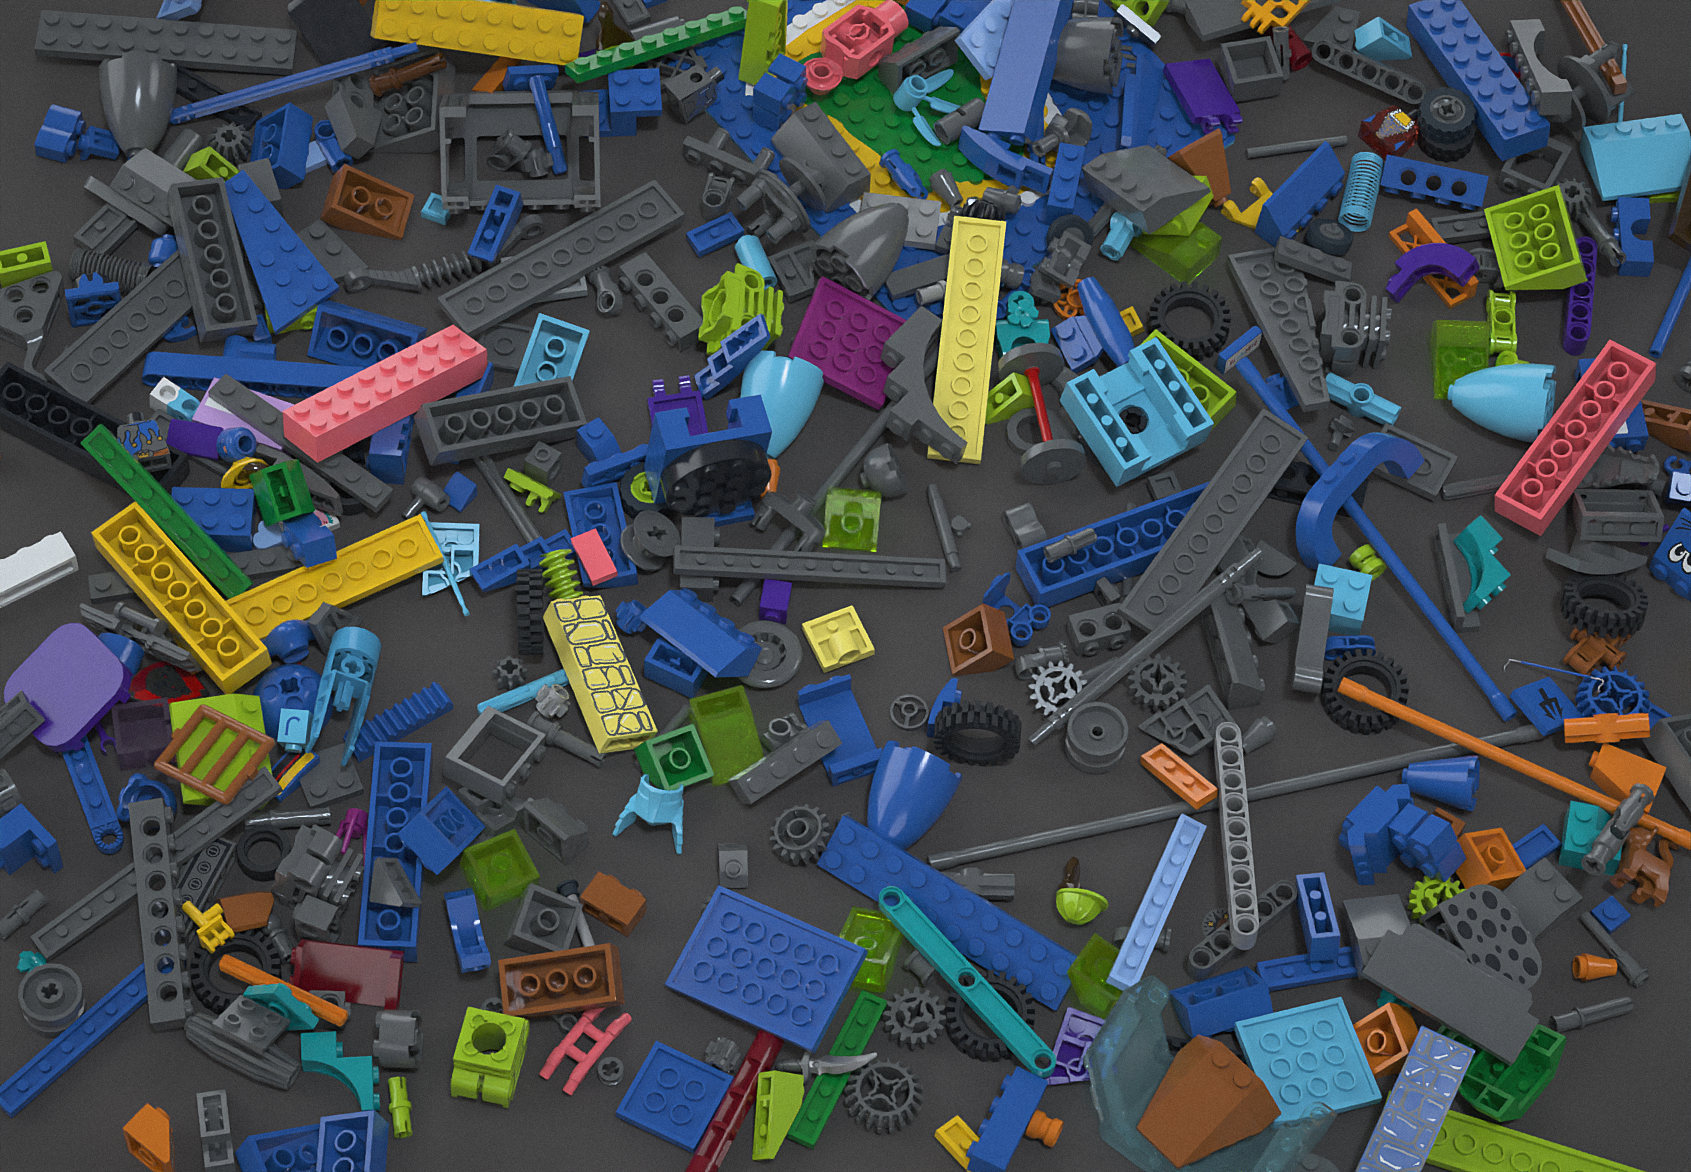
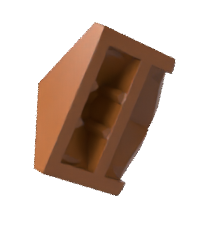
M248 891L216 898L215 904L218 903L224 911L221 914L223 921L236 933L267 926L274 898L270 891Z

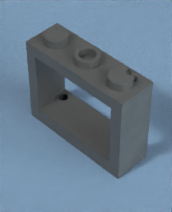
M1575 489L1572 493L1570 515L1580 540L1662 541L1664 515L1653 490Z
M487 706L445 757L443 776L501 805L508 796L512 797L515 794L519 782L522 779L526 780L535 762H540L543 759L547 750L544 747L546 734ZM490 734L525 751L503 780L467 763Z

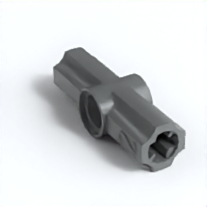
M965 868L960 870L959 873L941 872L984 899L1014 900V874L984 873L978 868Z

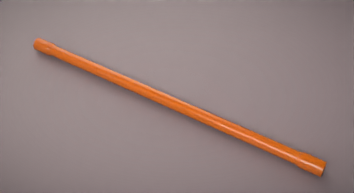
M1343 677L1337 692L1358 702L1371 705L1591 805L1599 806L1611 814L1615 813L1621 803L1373 692L1366 686ZM1646 813L1643 814L1637 823L1638 826L1647 830L1657 826L1658 832L1656 834L1672 840L1675 844L1691 851V832L1672 826Z

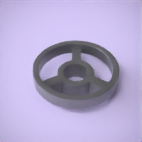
M902 695L891 704L890 718L899 729L905 731L918 730L928 720V706L923 699L916 695ZM903 700H915V701L919 702L921 705H916L914 702H911V701H908V702H902V701H903ZM895 705L901 708V715L905 719L904 725L894 718L893 709ZM912 708L914 712L909 714L905 712V709ZM918 712H926L922 722L914 726H908L909 721L916 718Z

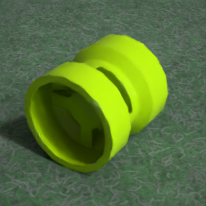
M1366 544L1353 552L1349 562L1354 568H1358L1360 573L1372 575L1371 581H1373L1385 571L1387 566L1381 558L1375 556L1376 552L1372 546Z

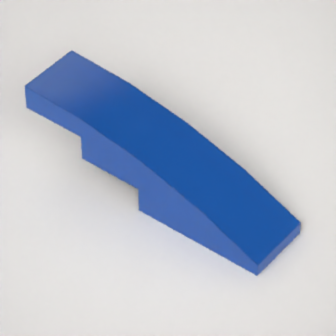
M757 315L720 341L722 348L707 358L709 363L707 367L694 375L702 398L708 400L727 386L762 350L770 338L764 315Z
M564 529L546 540L540 536L520 548L515 544L470 568L469 571L481 590L485 592L516 583L517 569H542V572L546 571L548 568L539 566V562L545 559V557H539L540 555L560 549H571L572 552L566 555L565 559H571L577 556L571 544L572 537Z

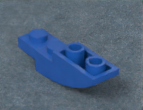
M964 125L962 127L958 148L980 170L1009 187L1013 185L1019 189L1021 185H1024L1043 194L1047 193L1054 169L1009 151L1011 144L968 126Z

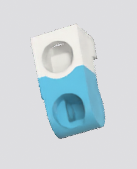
M165 377L162 378L150 393V408L155 411L160 409L178 420L192 422V418L200 405V402L195 397Z

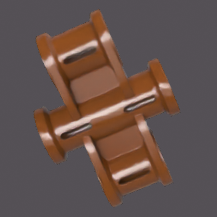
M1576 626L1570 638L1573 641H1579V643L1566 654L1562 663L1566 666L1570 665L1580 674L1589 676L1603 662L1609 666V671H1612V668L1615 666L1618 669L1628 656V653L1625 651L1621 652L1618 649L1630 639L1631 635L1628 633L1627 637L1621 638L1617 634L1616 639H1610L1609 634H1605V638H1600L1598 632H1594L1592 636L1587 634L1588 629L1585 628L1579 631L1576 629Z

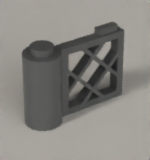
M675 15L630 30L628 33L636 41L646 35L661 33L667 28L685 25V21L683 18L679 19ZM692 46L686 47L683 54L671 52L662 55L659 62L653 60L642 62L646 69L659 68V72L662 70L672 73L670 78L660 81L661 90L665 89L667 81L685 72V70L681 69L684 62L694 66L700 65L704 71L707 69V64L702 55L697 56ZM669 57L679 62L676 67L664 64L666 58Z

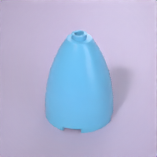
M760 351L744 369L741 386V398L761 394L772 429L766 454L767 459H775L795 440L809 419L824 383L822 378L824 372L817 366L798 357H794L793 360L782 356L775 357L776 353L774 351Z
M1534 363L1509 364L1469 373L1457 379L1454 385L1450 384L1448 400H1452V406L1476 424L1500 435L1533 443L1553 415L1556 381L1551 380L1553 373L1556 374V366Z

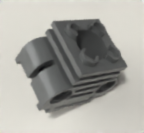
M1335 281V291L1324 290L1322 301L1324 308L1319 312L1317 332L1320 339L1318 350L1320 357H1322V362L1325 364V375L1331 372L1339 377L1352 376L1356 372L1361 351H1363L1362 368H1368L1371 352H1374L1373 370H1378L1380 360H1385L1386 357L1384 345L1389 346L1390 330H1386L1388 327L1386 321H1391L1392 308H1387L1388 297H1382L1379 312L1376 313L1377 296L1372 295L1368 312H1366L1367 294L1364 287L1360 284Z
M315 824L312 829L302 825L295 836L292 851L281 861L274 876L276 881L273 883L270 892L280 897V904L293 910L298 903H303L306 895L312 896L337 906L339 916L341 917L348 904L346 901L351 892H355L361 880L360 876L365 868L361 866L364 855L358 853L350 867L349 863L353 854L352 849L348 848L341 862L338 861L343 848V842L339 837Z

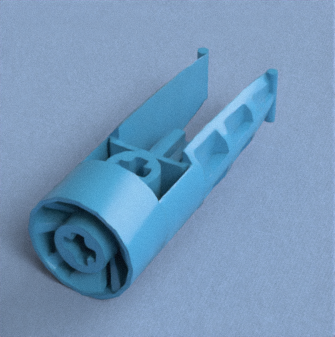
M344 627L332 635L317 693L310 742L305 749L306 753L311 752L319 737L331 690H334L336 693L333 706L339 712L342 709L349 710L352 697L357 699L350 720L341 765L346 766L355 750L354 746L365 717L382 649L381 642L374 633L359 627Z

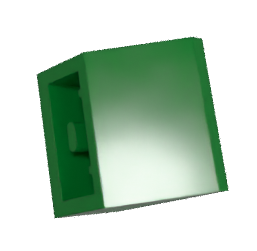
M299 459L285 461L249 475L265 527L315 511Z

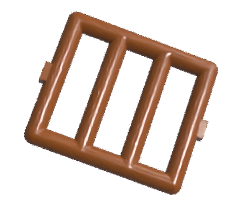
M202 704L181 729L177 728L171 735L172 741L155 761L154 768L224 805H228L248 779L253 780L259 773L257 768L275 746V740ZM205 717L216 722L181 769L169 764ZM227 728L238 733L203 780L190 775ZM249 739L260 744V747L225 791L213 786Z

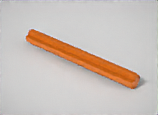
M224 955L219 962V969L253 986L278 983L286 985L292 990V995L298 1001L304 1002L311 1007V1013L333 1024L343 1026L347 1021V1010L230 955Z

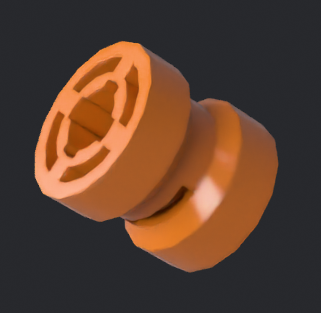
M1037 1109L1025 1135L1032 1139L1039 1138L1045 1145L1053 1148L1062 1131L1064 1121L1057 1118L1051 1119L1047 1117L1045 1112Z

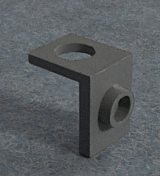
M746 843L718 844L720 886L724 888H747L748 852Z

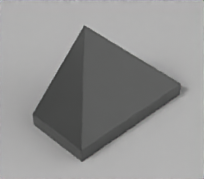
M378 857L374 861L370 902L399 907H420L422 902L398 859Z

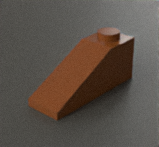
M1641 399L1648 434L1672 448L1691 452V410Z

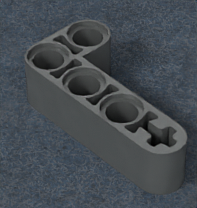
M1306 584L1290 690L1320 694L1334 588Z

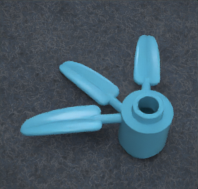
M952 69L944 70L927 79L918 75L907 77L893 95L895 104L901 110L914 113L913 123L916 128L934 146H941V142L925 118L920 116L916 107L922 99L930 102L932 109L947 114L961 107L936 97L926 96V93H931L938 89L953 76Z

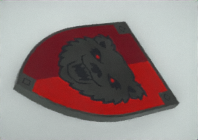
M162 660L148 664L140 669L133 676L128 693L131 694L129 700L147 706L167 708L173 702L207 698L211 695L196 673L191 674Z

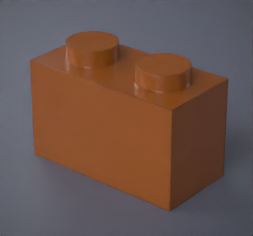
M599 871L580 896L583 912L627 938L647 912L646 899L641 892L636 889L630 890L621 885L620 881L614 876H606Z

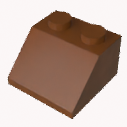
M983 603L943 627L951 672L954 676L993 672L1014 660L1005 612Z

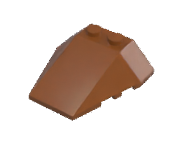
M1198 1034L1175 1056L1136 1130L1172 1165L1180 1169L1210 1156L1214 1151L1226 1146L1229 1148L1235 1145L1237 1141L1261 1134L1281 1116L1282 1112L1264 1082L1222 1042Z

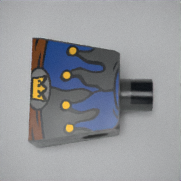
M141 412L130 413L127 416L128 424L120 425L117 428V440L148 472L172 468L170 452L157 421L153 419L144 421V416Z

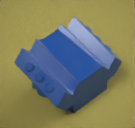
M1409 784L1392 785L1386 792L1379 786H1376L1346 816L1342 824L1343 829L1338 841L1352 856L1359 885H1375L1374 873H1387L1389 864L1400 854L1398 848L1391 840L1392 836L1387 826L1408 803L1414 805Z

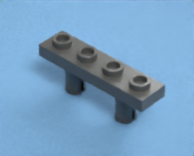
M720 127L716 129L707 144L690 136L686 137L683 142L684 157L688 161L708 167L716 174H724L730 178L734 177L738 184L751 186V183L755 180V173L759 169L767 170L775 158V153L766 147L761 149L752 164L722 151L730 138V134L727 130Z

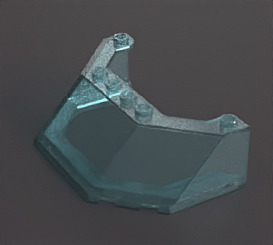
M1150 975L1125 989L1083 1057L1085 1069H1088L1092 1085L1089 1088L1094 1109H1097L1101 1125L1098 1127L1101 1139L1144 1172H1294L1323 1138L1338 1115L1336 1111L1323 1102H1313L1308 1105L1299 1119L1273 1122L1261 1134L1237 1141L1235 1145L1229 1148L1227 1146L1212 1152L1210 1156L1180 1169L1172 1165L1136 1130L1137 1125L1175 1058L1169 1052L1161 1016L1169 1002L1170 992L1168 987L1154 975Z

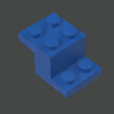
M659 68L617 70L608 73V89L582 90V92H599V137L637 135L636 117L662 116Z
M19 804L0 819V869L3 868L10 876L35 857L43 868L48 867L55 874L63 868L57 841L22 804Z

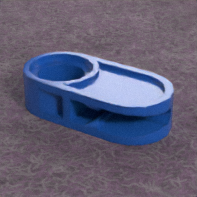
M1366 635L1328 637L1324 659L1334 661L1338 656L1342 659L1343 654L1347 651L1353 656L1355 649H1361L1362 655L1366 654L1367 649H1372V656H1375L1374 638Z

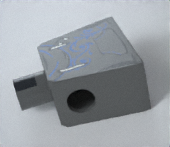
M695 65L665 83L670 108L685 125H688L716 101L715 85L725 79L721 70L715 66L706 73L700 65Z

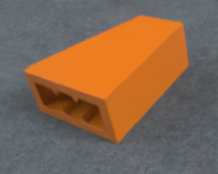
M1603 743L1600 752L1594 750L1588 765L1593 767L1590 779L1612 799L1619 802L1629 797L1631 794L1630 789L1636 783L1645 784L1650 787L1655 797L1667 768L1606 743ZM1652 803L1646 805L1644 813H1649Z

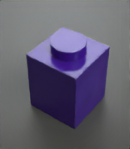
M765 579L760 602L759 621L768 620L780 624L787 623L792 593L791 582Z

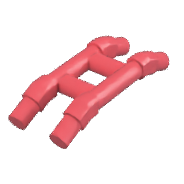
M606 1007L585 1010L582 1017L561 1043L551 1052L539 1075L549 1080L554 1070L565 1058V1055H568L577 1061L578 1065L572 1071L562 1090L572 1096L578 1085L581 1084L588 1074L590 1068L610 1043L632 1021L628 1013H623L619 1018L615 1019L603 1032L592 1025V1023ZM583 1033L597 1041L588 1054L574 1046Z

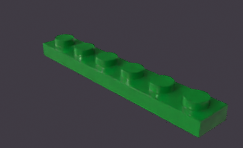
M862 990L828 1055H863L886 1010L887 1001ZM854 1070L841 1074L822 1073L820 1076L817 1075L787 1133L788 1139L814 1150L848 1084V1078L853 1074Z

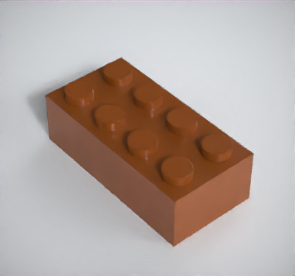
M611 943L498 960L503 1012L506 1015L530 1019L625 1004L619 947Z

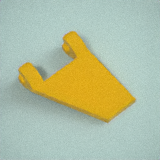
M1259 177L1251 182L1252 185L1249 190L1260 199L1242 213L1232 200H1228L1223 204L1221 214L1233 222L1255 229L1262 205L1273 194Z

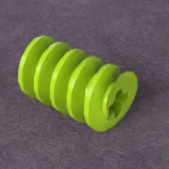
M571 549L555 550L539 556L545 557V559L539 562V566L548 568L543 572V578H551V580L545 583V587L547 589H554L548 594L549 599L562 598L566 600L583 595V591H574V588L580 584V581L571 580V577L578 573L577 570L568 569L574 563V560L565 559V556L572 552Z

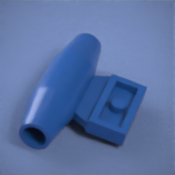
M1094 277L1083 279L1078 283L1077 290L1085 315L1072 316L1053 327L1051 331L1074 373H1078L1098 361L1097 359L1103 351L1107 353L1117 367H1120L1129 362L1128 353L1135 348L1131 333L1114 301Z

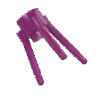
M351 808L347 810L345 820H341L336 836L341 839L343 833H345L341 854L344 855L351 838H359L361 834L363 835L364 867L368 831L367 821L369 816L361 809Z

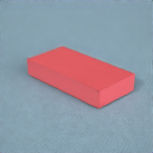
M596 528L571 538V544L592 586L618 576L617 570Z

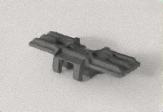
M122 601L115 606L113 614H106L81 603L79 608L81 609L82 616L86 618L92 628L103 633H113L127 637L140 645L144 652L190 673L202 670L200 664L190 652L174 645L175 640L169 638V625L162 619L150 618L132 609Z

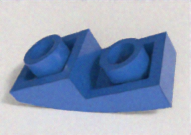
M952 678L936 698L928 721L927 737L934 738L935 718L940 710L943 711L945 706L952 708V703L958 702L960 704L962 690L957 689L958 679Z

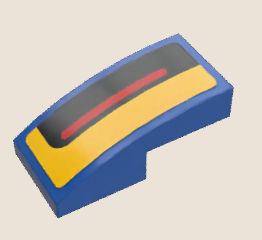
M302 749L300 753L287 751L271 769L272 776L283 789L274 798L278 802H282L300 787V779L320 763V756L313 750L310 753H306L305 749Z

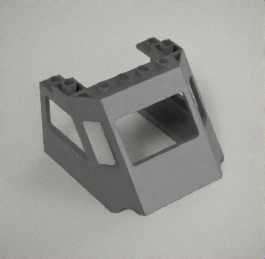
M547 90L558 134L567 136L568 177L566 179L478 180L477 137L501 136L509 128L514 130L515 135H543L532 91H494L493 93L469 91L465 93L443 94L439 106L443 209H449L450 214H462L464 209H469L470 206H476V210H486L495 185H499L520 192L523 205H528V209H543V205H554V209H569V204H574V208L580 207L581 212L596 211L595 207H601L599 92ZM580 136H589V142H594L595 179L593 181L582 180L579 177ZM463 137L465 139V180L451 183L449 181V144H451L452 138Z

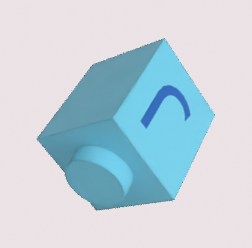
M281 708L277 742L282 747H285V751L300 753L302 749H306L310 742L313 714L309 710Z

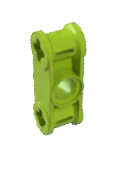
M1488 290L1487 292L1488 355L1502 353L1506 350L1516 353L1515 291H1510L1509 294L1494 293L1493 290Z

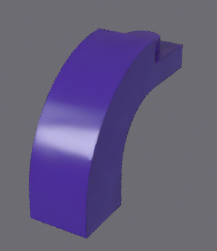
M1446 243L1425 244L1411 249L1395 262L1399 273L1394 274L1389 279L1385 289L1389 297L1396 303H1399L1419 279L1427 275L1442 274L1464 287L1480 266L1474 256L1460 247Z

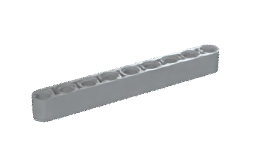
M1224 722L1216 728L1214 757L1230 935L1232 944L1236 948L1248 950L1256 944L1259 917L1242 737L1240 728L1236 724ZM1242 930H1245V931H1248V932H1250V933H1243V932H1241V931H1242Z

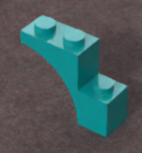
M1481 515L1453 540L1463 554L1470 572V591L1463 603V608L1468 614L1475 607L1481 610L1492 600L1489 596L1490 594L1496 597L1507 587L1503 582L1511 576L1493 556L1499 551L1495 546L1503 538Z
M336 1031L301 1033L303 1072L320 1073L335 1078L351 1090L358 1100L362 1111H380V1093H374V1084L380 1083L379 1066H373L372 1056L344 1057L343 1042H337Z

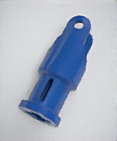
M897 149L887 151L880 159V166L886 168L891 173L892 180L900 189L906 190L912 197L926 200L928 191L922 185L917 172L910 164H906L900 158V153Z

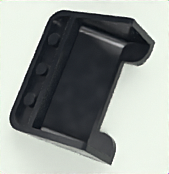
M290 0L288 3L287 11L290 18L322 66L390 46L393 49L404 45V42L376 39L370 36L372 20L358 0Z

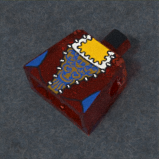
M1392 105L1362 120L1358 137L1384 161H1386L1387 154L1402 157L1417 141L1420 129L1417 124L1418 111L1412 109L1405 114L1399 107Z

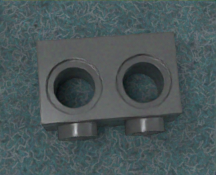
M1121 602L1069 615L1067 632L1077 656L1085 654L1090 656L1101 650L1109 648L1118 649L1129 644L1130 625L1127 619L1117 613ZM1108 627H1115L1117 630H1111ZM1087 633V634H1090L1091 636H1090V637H1086V636H1084V635H1082V634Z
M306 895L303 903H298L295 907L292 918L295 921L298 944L301 939L337 943L342 933L337 906Z

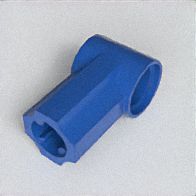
M330 120L318 122L314 128L315 141L332 172H337L344 164L351 166L353 159L350 155L341 151Z
M231 335L225 339L222 357L276 361L277 346L276 344L248 342L242 336Z

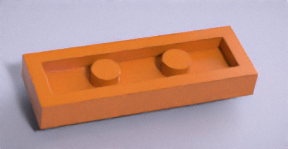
M1161 743L1141 755V764L1196 810L1218 797V789L1164 744Z

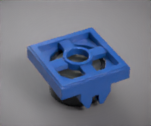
M96 272L83 274L72 283V289L65 290L72 327L96 324L121 301L118 282H112L108 276Z

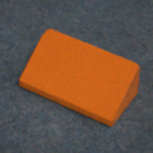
M500 56L471 91H487L488 93L504 91L502 83L508 67L521 66V59Z

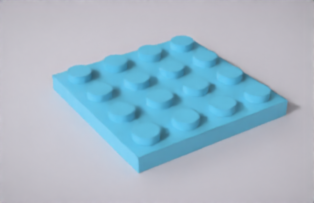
M1342 997L1235 1022L1233 1029L1248 1067L1264 1082L1282 1112L1281 1116L1271 1124L1273 1129L1381 1102V1093Z

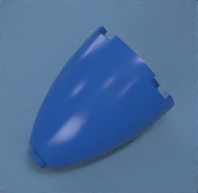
M890 740L884 746L872 779L867 809V828L906 850L918 841L943 814L954 797L963 776L958 772L954 775L950 771L949 763L915 746H912V748L898 747L900 743Z

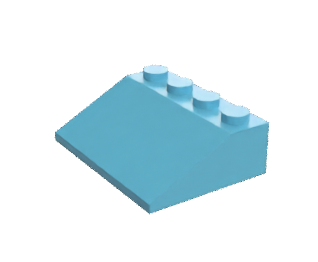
M1676 114L1583 127L1579 150L1602 201L1618 199V197H1637L1680 191L1691 157V136L1682 115Z

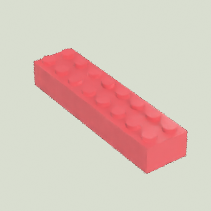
M451 325L284 410V437L318 463L417 412L422 404L438 401L482 378L487 367V349L455 325Z
M1609 340L1494 495L1495 512L1541 536L1654 383L1656 363Z

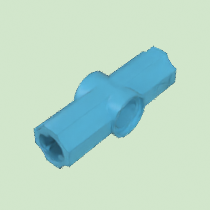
M1118 211L1114 212L1110 221L1111 230L1100 248L1102 254L1110 260L1118 261L1123 256L1132 238L1139 237L1142 234V229Z
M1331 372L1330 374L1328 373L1326 383L1330 399L1346 406L1352 416H1366L1382 425H1385V423L1394 425L1401 411L1400 406L1374 394L1373 389L1367 384H1353Z

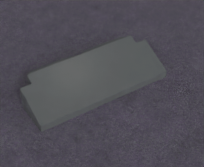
M1185 0L1186 22L1203 42L1252 28L1249 24L1253 18L1251 17L1246 23L1241 20L1248 8L1241 4L1242 0ZM1255 0V2L1263 6L1267 0ZM1289 0L1295 5L1298 4L1297 0ZM1311 0L1300 13L1337 3L1341 0ZM1281 7L1275 8L1271 12L1277 18H1284L1289 14Z
M1420 924L1407 926L1401 936L1388 929L1365 966L1361 976L1512 1066L1539 1022V1019L1527 1013L1534 1002L1531 1000V992L1482 962L1472 965L1467 961V954L1463 950Z

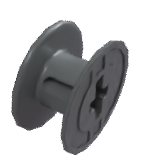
M646 510L636 516L634 524L626 526L621 532L620 542L627 558L635 565L644 570L654 571L661 569L666 563L667 557L673 555L674 545H680L681 539L677 528L665 515L657 511Z

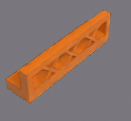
M1417 208L1408 213L1405 224L1390 231L1388 234L1390 240L1403 255L1421 245L1446 243ZM1408 231L1414 238V242H1404L1399 236ZM1432 275L1423 277L1449 309L1474 297L1479 283L1474 275L1464 287L1448 276H1445L1444 280L1434 278ZM1446 287L1457 289L1461 295L1451 299L1445 292Z

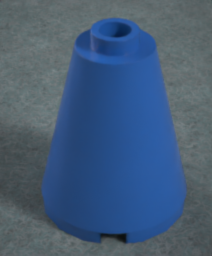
M1472 755L1410 763L1408 768L1403 769L1402 784H1409L1410 792L1473 812L1476 807L1477 798H1473L1472 795L1476 794V789L1479 790L1480 781L1479 756Z

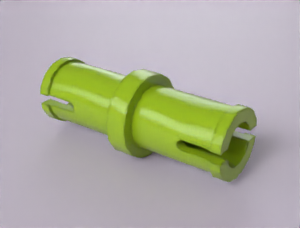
M400 1077L388 1079L391 1100L388 1109L393 1118L395 1138H407L413 1135L410 1120L412 1104L408 1101L407 1079L405 1077H401V1081Z

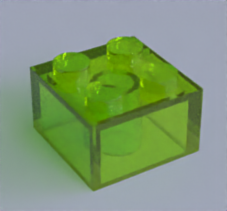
M515 829L463 850L460 864L485 911L520 897L521 892L530 883L538 885L540 875Z

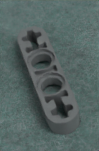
M89 175L83 186L162 237L170 228V225Z

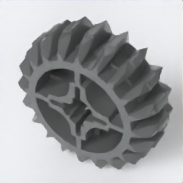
M877 1056L873 1065L868 1062L863 1066L864 1069L860 1067L855 1069V1075H850L848 1078L849 1085L845 1087V1094L847 1095L845 1104L850 1106L849 1114L857 1116L856 1122L858 1125L867 1122V1131L872 1129L873 1126L877 1127L879 1134L882 1133L883 1128H888L889 1133L892 1134L894 1126L903 1130L905 1122L912 1124L914 1122V1115H918L921 1111L919 1105L923 1104L924 1097L921 1095L923 1093V1086L918 1084V1074L911 1075V1065L904 1069L902 1068L903 1062L901 1059L896 1064H892L889 1056L886 1058V1063H881ZM871 1082L872 1091L868 1093L867 1097L862 1099V1089ZM906 1092L908 1099L898 1109L897 1099L901 1097L902 1093Z

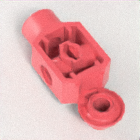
M885 0L875 9L856 5L826 27L822 32L820 48L823 58H813L804 64L806 66V78H808L806 86L809 90L817 95H825L838 86L842 77L858 79L876 66L883 57L892 54L894 38L904 32L909 25L907 15L902 7L893 0Z

